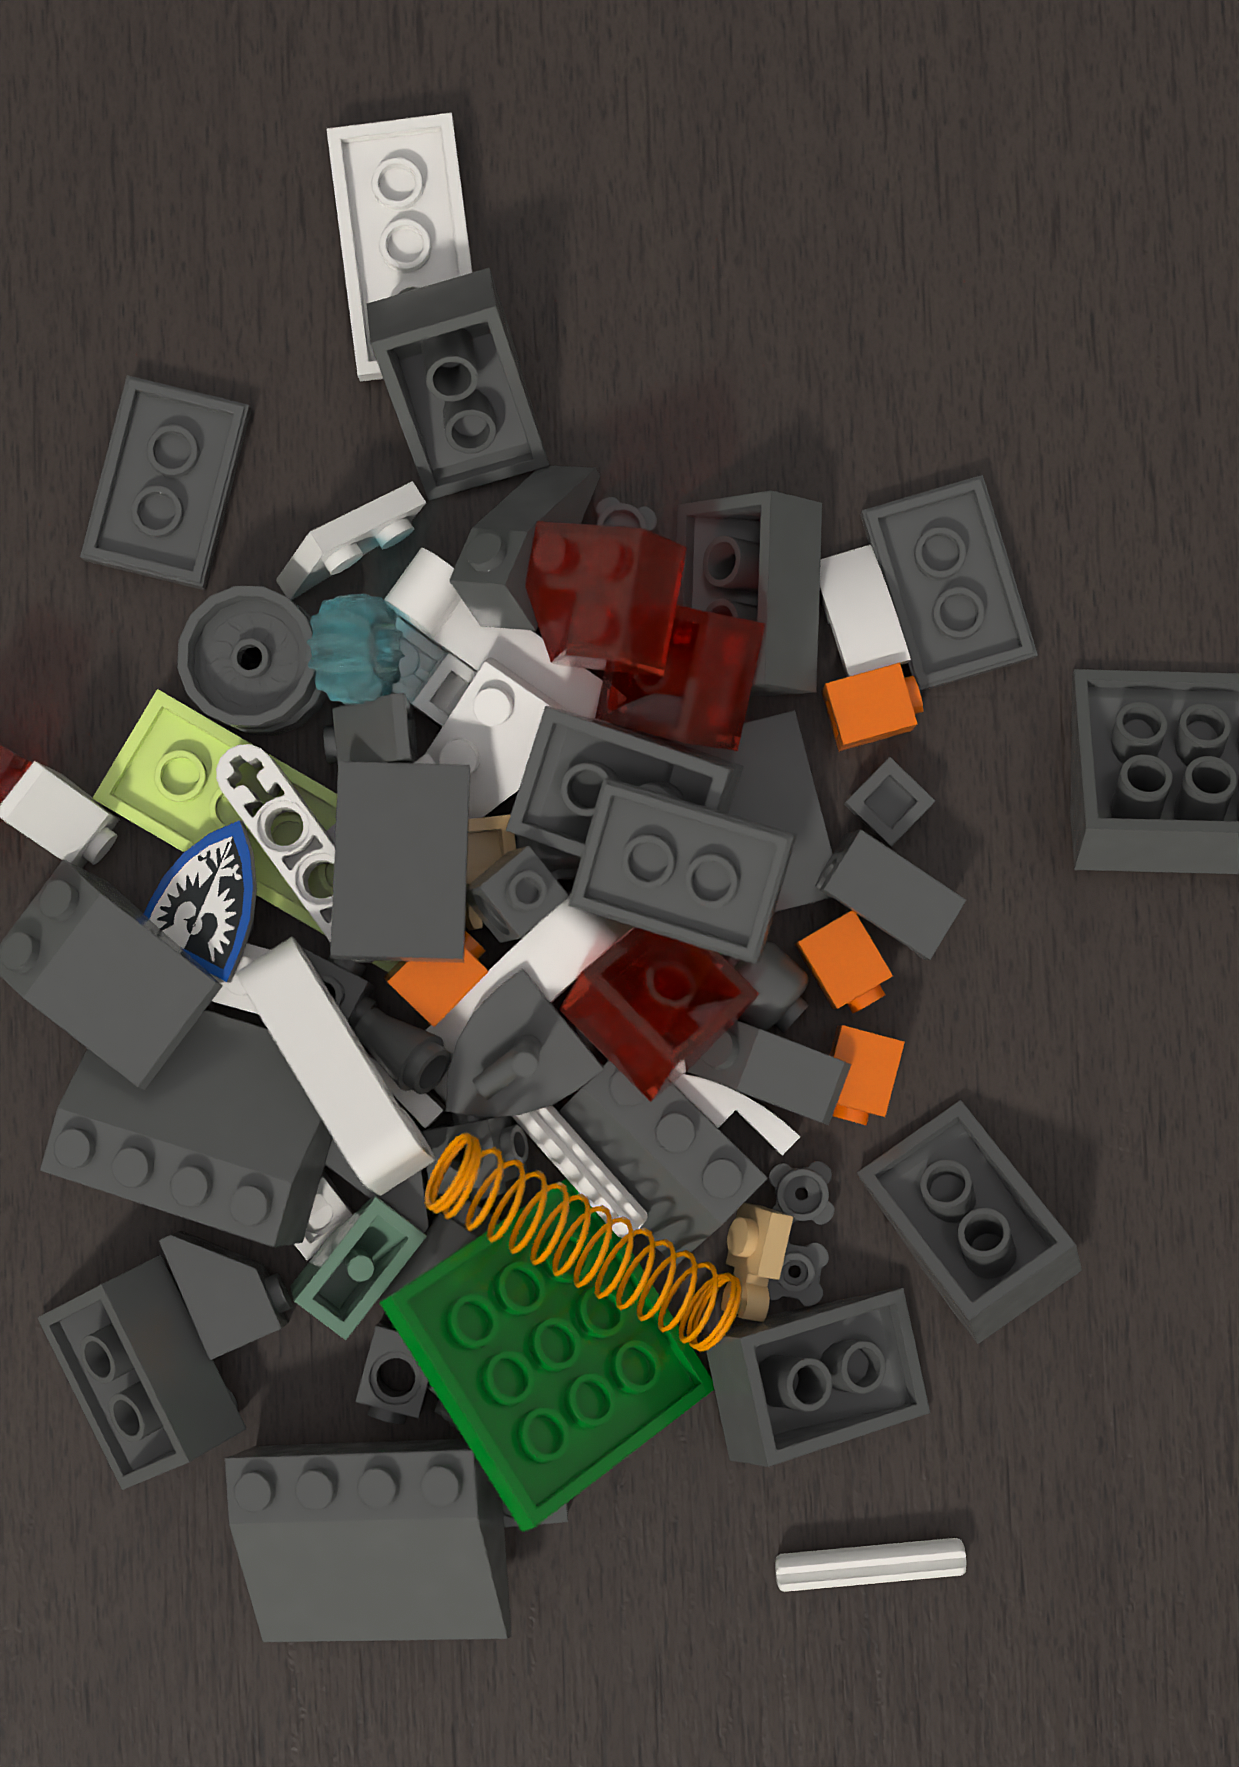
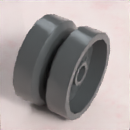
M234 586L209 596L189 616L178 640L177 669L186 694L206 715L249 735L278 736L303 726L322 708L333 684L334 653L325 630L305 609L298 606L294 601L264 586ZM261 652L262 661L256 669L250 670L251 663L259 662L257 654Z

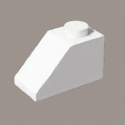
M36 761L33 762L0 804L1 819L61 860L64 859L80 868H83L87 861L93 865L98 863L117 839V834L112 829L119 822L120 818L92 799L89 794L63 774Z

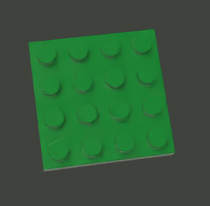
M567 1178L560 1181L566 1185L569 1197L580 1194ZM558 1188L547 1192L546 1204L537 1229L530 1241L519 1252L514 1254L510 1252L509 1240L519 1216L528 1203L517 1210L508 1229L498 1240L490 1242L487 1237L488 1230L379 1302L522 1532L539 1525L715 1390L712 1378L693 1348L689 1346V1342L683 1343L680 1341L678 1324L666 1332L659 1330L658 1316L661 1307L651 1318L645 1321L639 1320L637 1315L640 1295L630 1307L623 1310L618 1309L616 1295L621 1280L608 1296L601 1299L596 1297L595 1283L598 1273L612 1249L622 1239L613 1230L608 1250L595 1276L588 1284L577 1288L574 1285V1271L584 1248L594 1234L606 1224L597 1212L591 1214L587 1237L573 1265L560 1276L556 1277L553 1274L552 1262L556 1250L571 1225L585 1212L584 1202L578 1199L569 1203L565 1226L554 1249L543 1262L537 1265L531 1262V1250L536 1236L548 1216L564 1200L563 1191ZM540 1200L525 1218L518 1232L515 1247L518 1246L529 1230ZM562 1210L546 1230L536 1254L537 1259L552 1240L559 1224ZM506 1218L495 1225L493 1236L502 1227ZM584 1221L568 1240L561 1254L558 1270L565 1265L574 1251L581 1235ZM606 1231L590 1250L580 1272V1282L587 1276L596 1262L603 1246ZM627 1243L618 1251L603 1277L600 1287L601 1293L608 1288L618 1273L625 1256ZM631 1253L625 1272L636 1258L633 1253ZM640 1264L634 1269L624 1288L622 1304L626 1303L633 1295L641 1281L644 1270ZM653 1285L645 1299L642 1310L643 1315H646L653 1308L660 1297ZM668 1308L663 1320L664 1326H668L674 1319Z

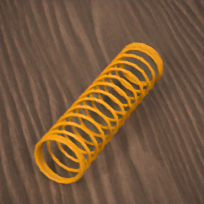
M468 1132L457 1136L442 1153L427 1183L425 1205L429 1210L435 1213L443 1211L446 1219L455 1216L464 1205L472 1190L481 1159L487 1154L493 1153L498 1158V1167L482 1184L469 1207L465 1222L466 1228L469 1231L480 1225L492 1207L499 1191L503 1170L510 1165H515L520 1170V1179L506 1192L491 1218L487 1232L490 1242L498 1240L506 1232L521 1203L525 1181L536 1176L541 1179L542 1190L528 1203L513 1228L509 1240L511 1253L519 1252L530 1241L542 1217L547 1200V1192L558 1188L563 1191L564 1200L548 1216L535 1238L531 1250V1262L534 1265L543 1262L550 1255L565 1226L569 1203L579 1199L585 1204V1212L571 1225L556 1250L552 1262V1271L556 1277L567 1272L573 1265L587 1237L591 1214L601 1211L606 1214L607 1223L594 1234L577 1262L574 1271V1285L577 1288L588 1284L595 1276L608 1250L612 1226L615 1223L622 1222L627 1225L628 1234L617 1243L604 1261L595 1283L596 1297L601 1299L608 1296L621 1280L616 1295L618 1309L623 1310L630 1307L640 1295L637 1306L639 1320L645 1321L651 1318L661 1307L658 1316L659 1330L666 1332L673 1329L681 1320L679 1326L680 1341L683 1343L689 1342V1346L699 1352L711 1349L720 1342L729 1330L741 1302L742 1289L740 1280L729 1272L717 1274L715 1266L708 1261L696 1263L694 1254L688 1250L675 1252L673 1243L667 1239L654 1241L652 1232L647 1228L633 1230L631 1221L624 1216L612 1219L609 1208L604 1205L590 1208L588 1197L582 1193L569 1197L566 1185L561 1182L547 1186L545 1175L538 1170L525 1174L523 1163L520 1160L514 1159L503 1162L501 1151L496 1147L481 1151L479 1139ZM467 1144L466 1153L457 1175L444 1195L436 1202L438 1190L445 1173L459 1151ZM495 1179L484 1208L471 1224L473 1214L481 1197ZM466 1185V1188L463 1194L461 1195L459 1201L454 1206V1208L449 1212L451 1204L457 1199V1197L460 1195V1193ZM517 1190L516 1198L506 1220L493 1236L496 1222L504 1206ZM540 1200L529 1230L518 1246L515 1247L518 1232L525 1218ZM562 1210L560 1221L552 1240L537 1259L536 1254L546 1230ZM584 1221L582 1232L574 1251L565 1265L558 1270V1263L568 1240ZM606 1231L603 1246L596 1262L587 1276L580 1282V1272L590 1250ZM637 1234L646 1235L650 1245L639 1253L625 1272L631 1257L634 1236ZM628 1241L625 1256L618 1273L608 1288L601 1293L600 1287L610 1263ZM665 1245L669 1248L671 1256L658 1266L648 1280L655 1258V1247ZM649 1252L646 1269L639 1285L627 1302L622 1304L624 1288L632 1272ZM685 1256L690 1259L692 1267L687 1269L670 1289L676 1270V1258ZM671 1262L668 1278L660 1297L653 1308L646 1315H643V1306L651 1286L659 1274ZM706 1267L711 1270L713 1278L706 1281L693 1296L697 1282V1269ZM692 1273L689 1290L682 1307L668 1326H664L663 1320L666 1309L681 1283ZM730 1281V1298L723 1316L712 1333L702 1342L698 1343L697 1336L710 1318L715 1306L718 1289ZM688 1317H689L688 1326H687V1338H686V1337L684 1336V1330H685V1326H686L687 1319H688Z

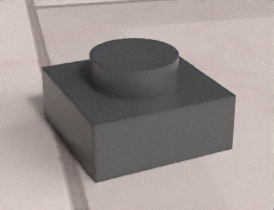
M889 757L844 805L890 848L930 808L935 800Z

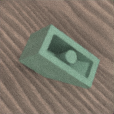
M374 1195L326 1239L291 1284L290 1288L294 1302L347 1340L427 1237L426 1233Z

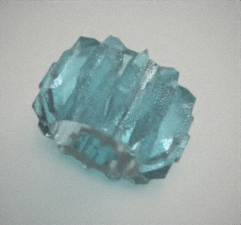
M368 594L337 596L335 599L324 600L319 609V614L311 617L310 623L313 635L311 639L306 641L311 648L312 655L308 667L316 670L315 684L317 690L325 691L330 701H338L343 704H364V701H372L378 697L390 695L393 684L400 681L399 661L405 657L400 650V640L403 632L396 629L397 615L395 610L387 608L382 597H370Z

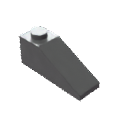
M549 465L537 469L472 527L449 581L480 626L536 631L601 476L597 468Z

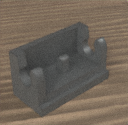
M862 830L843 835L837 849L815 885L821 892L841 902L909 947L924 960H931L966 902V899Z

